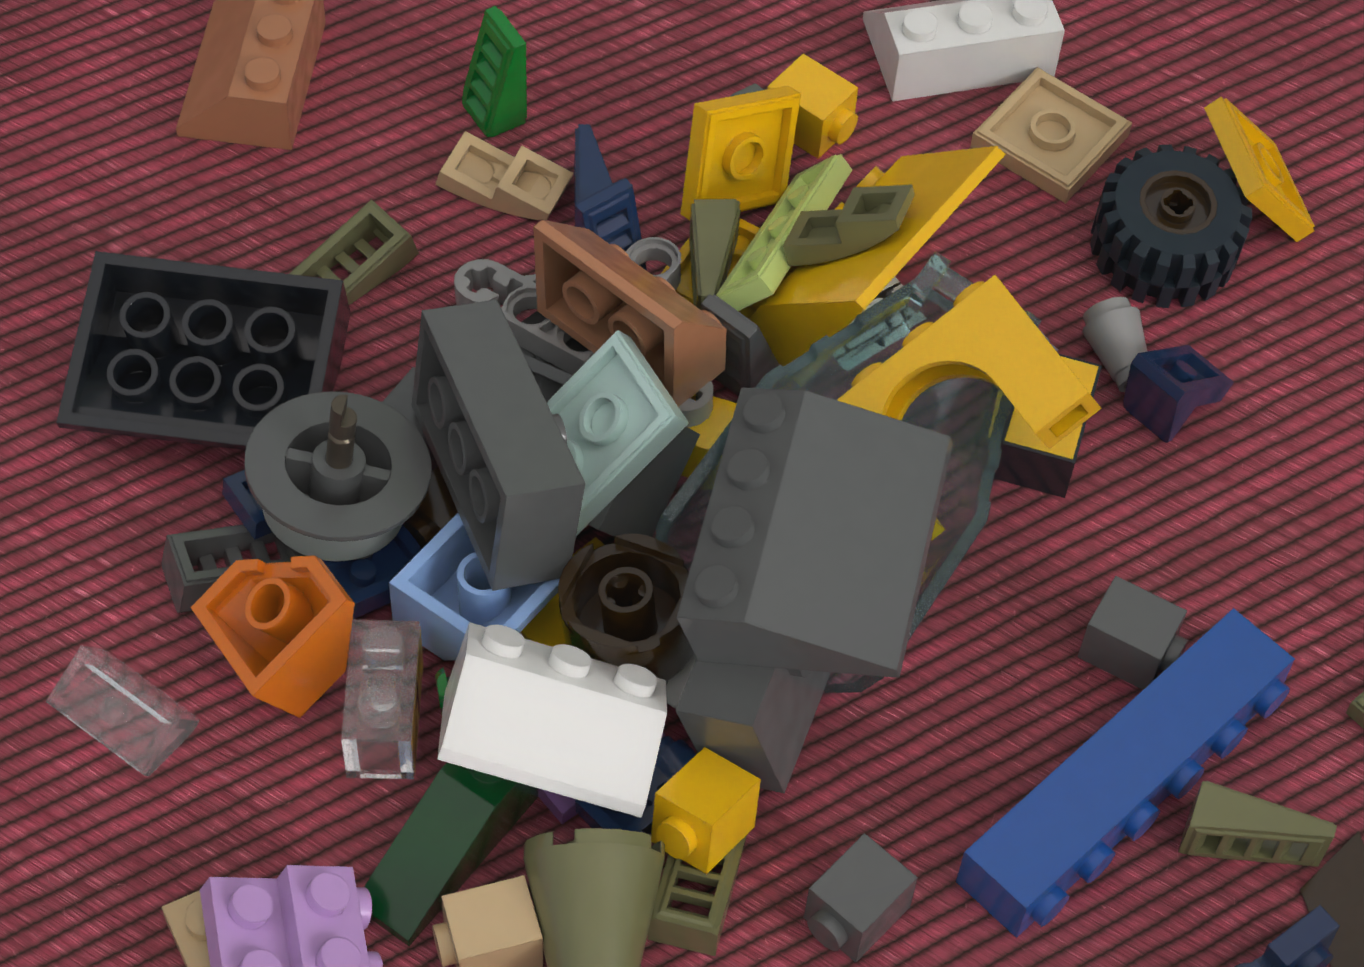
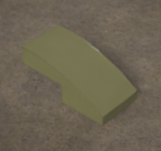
M913 185L854 187L843 209L801 211L783 245L788 265L801 266L829 262L859 253L884 241L899 230L915 196Z

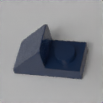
M1189 345L1138 353L1131 362L1123 406L1126 411L1158 438L1168 443L1172 441L1197 406L1220 402L1234 382Z

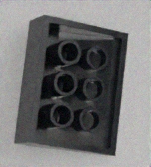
M95 251L56 423L59 428L246 450L247 442L254 428L271 410L303 395L333 392L341 367L351 314L343 280Z

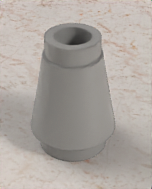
M1113 297L1093 305L1084 313L1083 320L1086 326L1083 328L1082 333L1113 381L1116 382L1119 391L1125 392L1131 362L1138 353L1148 351L1140 310L1136 307H1131L1126 297Z

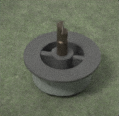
M319 392L291 399L271 410L262 418L247 442L244 469L249 489L257 503L262 507L268 526L280 541L306 556L314 555L326 561H349L368 558L385 547L397 535L402 524L421 506L429 489L431 458L428 447L417 428L404 415L391 406L360 394Z

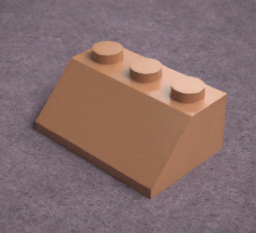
M324 0L214 1L177 123V136L292 150L326 24Z
M543 219L533 226L537 311L593 353L617 330L630 336L678 407L725 370L727 329L722 326L714 314L697 308L679 295L664 278L653 276L632 261L621 247L616 244H609L590 229Z

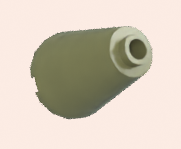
M601 828L575 829L574 840L566 844L553 845V832L539 834L526 840L523 860L534 910L543 937V951L547 967H641L665 859V844L662 841L651 846V835L622 829Z

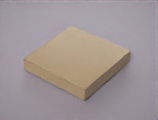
M1037 67L973 132L971 147L998 146L1006 154L999 161V164L1066 204L1129 136L1132 122Z

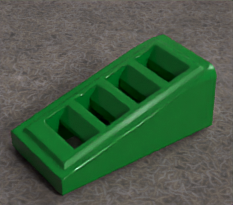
M496 6L485 10L462 96L463 107L487 137H495L525 124L527 118L526 42L504 13Z

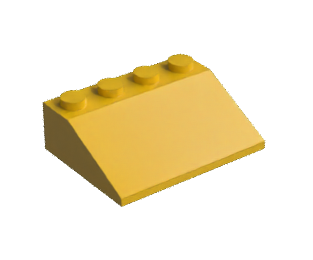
M998 146L901 156L886 173L875 166L856 187L913 185L915 196L899 230L884 241L851 256L812 265L791 266L789 269L791 274L778 286L773 295L750 305L755 312L748 319L760 328L779 363L778 366L793 379L866 309L1006 154ZM841 202L834 210L843 209L845 204Z

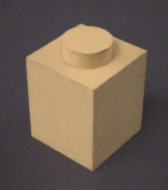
M525 875L441 896L443 923L432 925V930L442 967L453 964L455 967H543V937Z

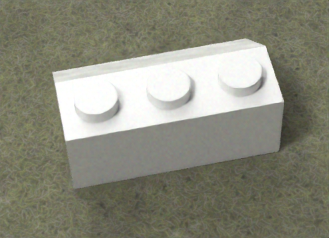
M939 0L863 12V22L892 101L1023 82L1037 67L1055 76L1065 32L1053 0Z
M469 622L444 694L437 760L641 818L646 807L667 716L666 680L657 678L651 671L639 665L622 664L615 666L592 659L586 652L571 645L558 644L552 647L525 639L518 631L507 626L489 625L484 627Z

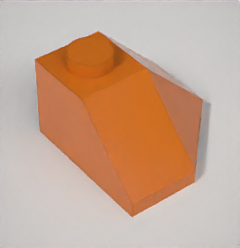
M314 555L291 557V562L265 563L259 559L236 560L190 607L251 695L298 718H301L346 671L355 603L322 559Z

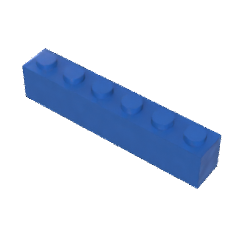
M1233 608L964 851L956 883L1016 938L1034 921L1041 927L1047 925L1069 900L1070 896L1066 891L1080 878L1087 883L1094 881L1113 860L1115 852L1112 848L1126 835L1133 841L1140 838L1159 816L1161 810L1157 806L1170 794L1177 799L1186 795L1203 775L1205 769L1201 765L1214 753L1221 759L1226 757L1243 739L1248 730L1245 724L1258 713L1265 719L1281 705L1290 692V688L1284 682L1295 658Z

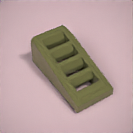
M371 199L289 274L341 280L330 270V268L339 263L350 274L343 281L348 304L350 305L405 267L419 252L412 236ZM376 237L383 243L377 251L368 243ZM357 250L367 259L360 266L349 256Z
M736 199L694 200V204H691L689 248L693 305L702 310L701 303L709 294L712 296L717 294L729 273L738 240L741 211L740 202Z
M1202 781L1189 811L1178 852L1200 857L1318 867L1335 836L1337 825L1209 781Z
M747 835L718 863V865L723 866L721 873L709 871L705 874L693 866L683 864V860L668 855L656 895L647 940L716 956ZM680 878L716 887L715 895L677 886L678 880ZM676 900L710 909L709 916L671 907L672 902Z

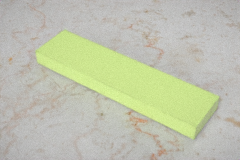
M835 154L795 175L716 296L737 311H740L774 294L791 267L788 265L783 245L801 211L827 210L852 172V168L841 154Z

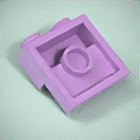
M287 865L277 878L209 877L200 889L210 967H383L380 954L376 951H367L364 930L370 923L372 900L367 888L356 887L353 867Z

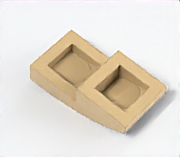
M465 131L441 168L435 185L471 202L496 211L528 219L548 220L574 173L524 146H521L516 156L513 157Z

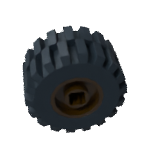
M1172 144L1159 145L1155 153H1152L1146 147L1135 151L1133 160L1127 157L1123 158L1116 165L1115 172L1109 174L1091 229L1093 236L1090 246L1092 255L1099 256L1096 263L1102 275L1113 274L1110 284L1119 292L1127 286L1134 290L1131 299L1143 303L1146 295L1156 297V307L1169 308L1171 300L1178 298L1182 308L1194 305L1198 294L1204 301L1208 300L1216 294L1218 286L1224 287L1229 281L1250 230L1252 208L1247 206L1249 200L1244 196L1241 187L1236 186L1238 180L1231 168L1222 170L1218 167L1221 160L1211 154L1203 158L1196 155V148L1184 146L1183 151H1174Z

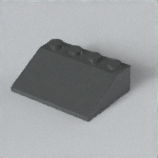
M741 388L677 614V620L699 662L900 678L953 446L951 436L806 390Z

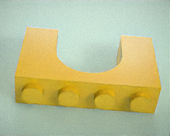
M996 275L986 282L978 281L965 288L954 300V307L934 323L926 322L912 330L903 340V348L884 363L877 362L864 368L853 379L851 383L852 388L837 399V401L902 421L911 403L929 387L953 378H975L993 384L1002 390L1033 432L1049 449L1102 409ZM937 517L931 541L945 531Z

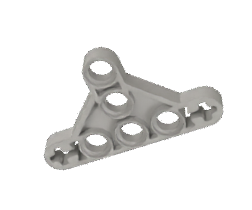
M648 237L638 240L625 251L630 259L638 265L650 260H658L667 264L670 268L666 272L653 276L664 278L675 290L677 289L681 281V253L678 247L671 241L660 237ZM477 259L467 262L456 272L454 277L456 305L497 299L499 305H503L501 309L520 347L572 375L594 354L590 350L577 352L567 347L565 344L572 337L547 318L537 324H525L515 318L517 314L524 310L537 309L536 274L522 276L506 266L489 259ZM711 381L696 393V401L689 398L679 406V409L689 422L686 427L699 425L709 418L713 410V384Z

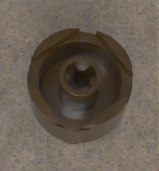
M632 533L614 536L615 543L603 545L594 549L592 543L579 550L565 566L558 584L559 608L565 644L583 650L592 659L615 666L635 664L644 667L657 678L666 680L667 685L668 680L685 667L694 653L677 620V614L689 575L687 568L684 566L683 558L676 549L662 540Z

